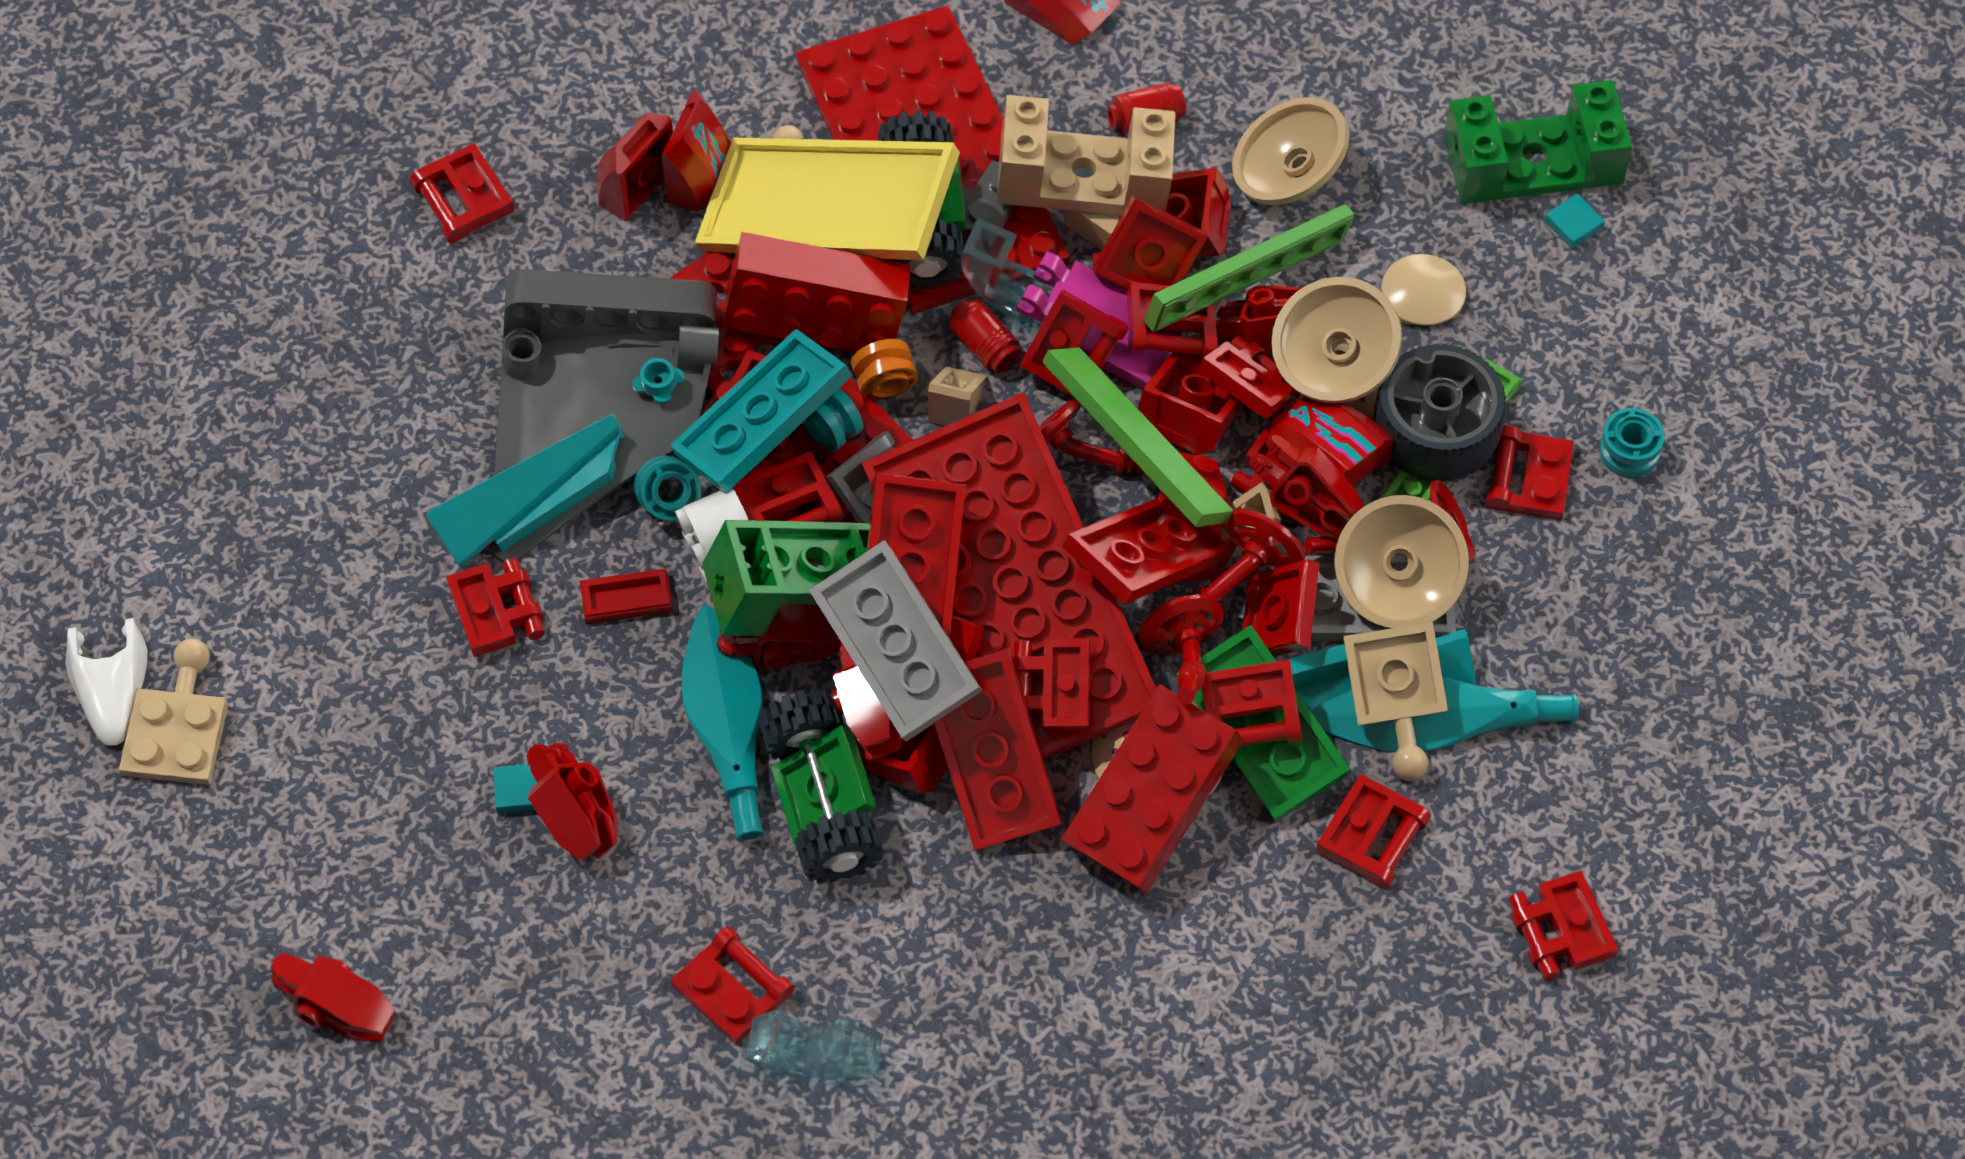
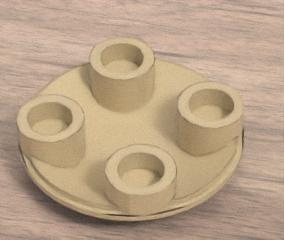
M1414 254L1399 259L1388 268L1382 280L1381 292L1392 303L1401 324L1431 326L1444 323L1459 315L1466 297V286L1460 272L1448 261L1433 255Z

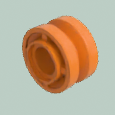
M900 339L876 341L861 348L854 354L851 359V365L855 376L858 377L857 383L863 397L869 394L874 400L888 398L904 393L915 385L918 380V373L915 364L911 361L912 355L905 341Z

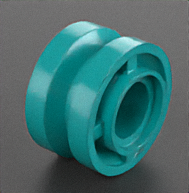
M840 388L803 422L810 436L823 448L831 452H836L845 445V436L854 438L864 428L858 409L848 395Z
M1626 408L1612 414L1605 423L1599 446L1600 458L1604 465L1610 471L1622 477L1636 478L1650 473L1659 461L1665 439L1662 424L1653 414L1638 408ZM1626 441H1632L1637 443L1638 445H1632L1627 443Z
M664 455L654 457L641 466L635 477L634 491L639 504L646 511L661 520L674 521L678 520L675 511L700 499L701 483L697 473L688 464L676 457ZM674 477L677 482L676 492L669 498H660L658 494L660 483L666 478Z

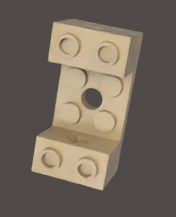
M1007 95L1001 133L996 203L1122 215L1133 195L1166 212L1173 176L1175 111L1133 107L1128 138L1047 131L1049 99ZM1086 168L1094 175L1082 178L1075 175L1073 170Z

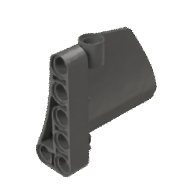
M519 269L508 274L506 279L494 476L610 414L617 418L625 437L624 440H620L614 458L616 469L611 482L503 552H501L493 540L489 547L492 556L501 562L510 558L520 559L586 509L636 477L637 472L645 462L657 456H669L674 453L669 445L700 418L711 367L717 364L719 328H716L717 290L712 284L695 280ZM516 355H526V356H528V358H526V359H519V358H516V357H514V356H516ZM651 358L665 359L673 365L674 369L678 368L684 374L683 383L673 389L671 400L665 404H658L654 401V397L646 393H636L633 389V379L640 376L641 367ZM656 379L654 382L661 383L662 379Z

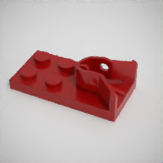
M877 473L870 488L873 498L867 551L884 540L890 545L950 639L966 484Z
M1158 498L1072 532L1068 535L1062 546L1076 559L1079 566L1088 570L1107 588L1111 595L1120 599L1124 604L1159 589L1173 586L1177 582H1201L1206 580L1214 582L1221 576L1237 547L1216 526L1195 527L1187 519L1163 513Z
M1012 646L965 661L964 663L982 689V692L935 722L974 850L1063 823L1011 658L1015 654Z

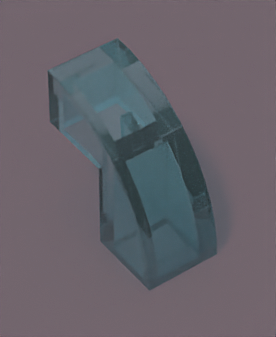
M977 218L961 256V265L965 277L973 289L995 309L1013 320L1027 323L1029 317L1019 313L1016 308L1029 284L1041 289L1043 283L1033 277L1036 271L1008 260L1017 234Z
M774 1010L753 1017L745 1060L762 1068L783 1074L829 1081L864 1080L876 1076L883 1034L849 1016L816 1027H810L778 1010Z

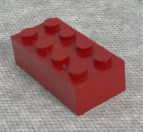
M741 232L726 288L722 327L785 339L797 329L819 346L856 353L873 342L896 339L908 301L910 264Z
M1159 684L1063 835L1062 840L1072 849L1146 894L1244 740L1237 730L1194 704H1181L1177 700L1176 693Z

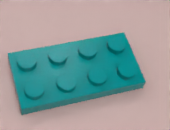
M795 329L669 446L677 457L723 493H727L853 375L846 364Z

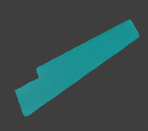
M610 414L429 510L426 516L460 568L466 565L493 540L501 552H503L611 482L616 469L614 458L620 440H624L625 434L617 418Z
M1462 629L1436 638L1442 677L1476 685L1466 630ZM1344 644L1288 659L1291 662L1294 687L1309 710L1352 690Z

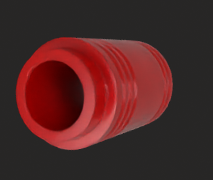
M1165 82L1114 95L1111 99V105L1107 106L1106 109L1110 127L1113 130L1119 129L1121 135L1125 136L1129 134L1133 107L1175 111L1176 123L1180 117L1186 115V102L1182 89L1178 84L1172 85L1170 82Z
M966 299L954 307L950 314L952 319L949 323V329L988 371L993 369L999 374L1018 361L1022 350L1019 348V340L980 299L972 301Z

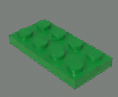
M1252 625L1201 657V663L1204 665L1206 673L1276 662ZM1201 688L1196 692L1193 702L1197 707L1205 711L1203 690ZM1296 689L1295 694L1303 741L1289 743L1288 739L1241 746L1232 758L1275 823L1352 774L1351 769ZM1284 710L1221 720L1233 729L1284 722L1285 716Z

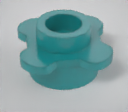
M651 358L641 367L640 376L633 379V389L636 393H646L654 397V401L658 404H665L671 400L673 389L683 383L684 374L680 369H674L673 365L665 359ZM662 379V382L655 383L654 380Z

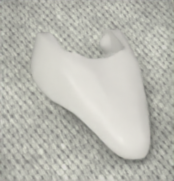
M134 618L126 619L125 625L122 628V634L127 638V647L112 657L91 659L81 656L83 653L81 645L84 642V635L78 631L77 627L69 628L67 633L65 664L69 679L96 736L102 743L109 746L118 745L126 739L137 688L141 689L145 678L148 650Z

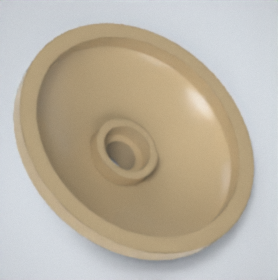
M1312 97L1289 100L1268 110L1250 125L1236 147L1232 171L1238 187L1251 200L1266 205H1281L1295 202L1316 192L1332 178L1346 155L1349 145V128L1346 119L1330 102Z
M1350 277L1321 279L1297 291L1281 309L1272 333L1273 357L1282 377L1301 395L1323 403L1350 402L1373 392L1390 376L1399 359L1402 347L1401 324L1392 303L1373 285ZM1338 345H1349V349L1345 354H1335V349Z
M1396 495L1375 500L1361 508L1351 517L1339 536L1335 550L1334 567L1336 580L1344 598L1358 614L1377 625L1397 628L1432 622L1445 614L1457 601L1465 586L1469 568L1467 544L1459 526L1446 511L1420 497ZM1397 553L1402 554L1406 558V566L1401 571L1394 570L1390 563L1392 556Z

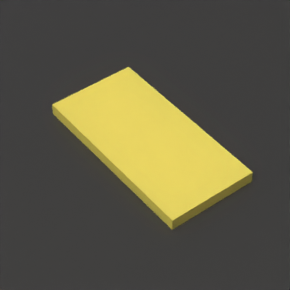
M732 138L695 244L702 252L736 253L741 232H747L880 259L924 260L960 152L952 142Z

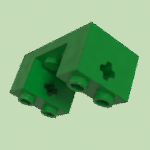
M1613 80L1572 85L1566 115L1498 123L1491 95L1450 100L1444 141L1461 204L1624 184L1632 144ZM1535 150L1542 153L1545 160L1540 163H1531L1523 157V154L1527 151Z
M725 520L702 562L722 636H764L781 604H817L809 590L867 552L870 523ZM806 558H813L816 563L824 566V568L814 567Z

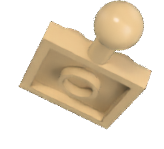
M1433 622L1343 636L1358 726L1394 721L1399 749L1393 756V770L1399 778L1405 781H1416L1422 778L1427 772L1429 762L1426 753L1416 745L1412 718L1448 712Z
M192 638L186 639L175 648L174 662L179 669L175 692L137 688L119 767L121 776L203 785L211 784L228 703L224 697L193 694L197 673L206 668L210 659L209 650L202 641Z

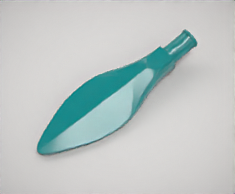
M704 605L695 617L684 656L681 674L683 706L691 727L706 748L717 770L725 800L730 803L736 841L757 839L764 836L756 799L759 794L756 780V750L760 731L758 718L762 716L761 711L763 710L762 687L750 657H726L718 651L716 646L717 638L720 636V626L716 612L712 607Z
M1442 677L1448 712L1413 717L1412 721L1417 747L1421 748L1424 752H1431L1453 746L1481 734L1507 728L1530 727L1535 722L1569 721V723H1575L1578 719L1579 703L1576 694L1536 695L1535 690L1493 689ZM1352 690L1328 700L1311 711L1328 735L1382 751L1396 752L1399 749L1394 721L1358 726Z

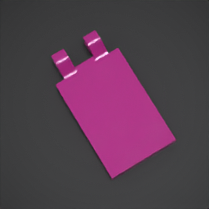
M1046 252L1033 276L1037 281L1054 287L1049 298L1042 289L1029 284L1016 308L1019 313L1043 323L1059 293L1064 289L1105 314L1122 320L1129 326L1127 289L1094 274L1091 268L1078 261L1074 262L1070 270L1065 266L1061 258L1050 252ZM1094 326L1090 327L1080 345V348L1088 357L1103 332ZM1146 327V332L1181 336L1183 332L1167 329L1152 331L1149 327ZM1128 330L1123 340L1118 339L1102 368L1143 389L1172 352L1144 349L1143 353L1129 352Z

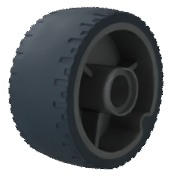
M1446 344L1419 346L1416 349L1413 348L1409 352H1405L1402 356L1400 355L1390 376L1379 386L1374 406V421L1394 439L1390 462L1403 472H1407L1410 476L1427 481L1440 480L1442 482L1467 477L1486 464L1499 443L1506 414L1504 387L1494 368L1476 353H1472L1470 350L1459 346Z

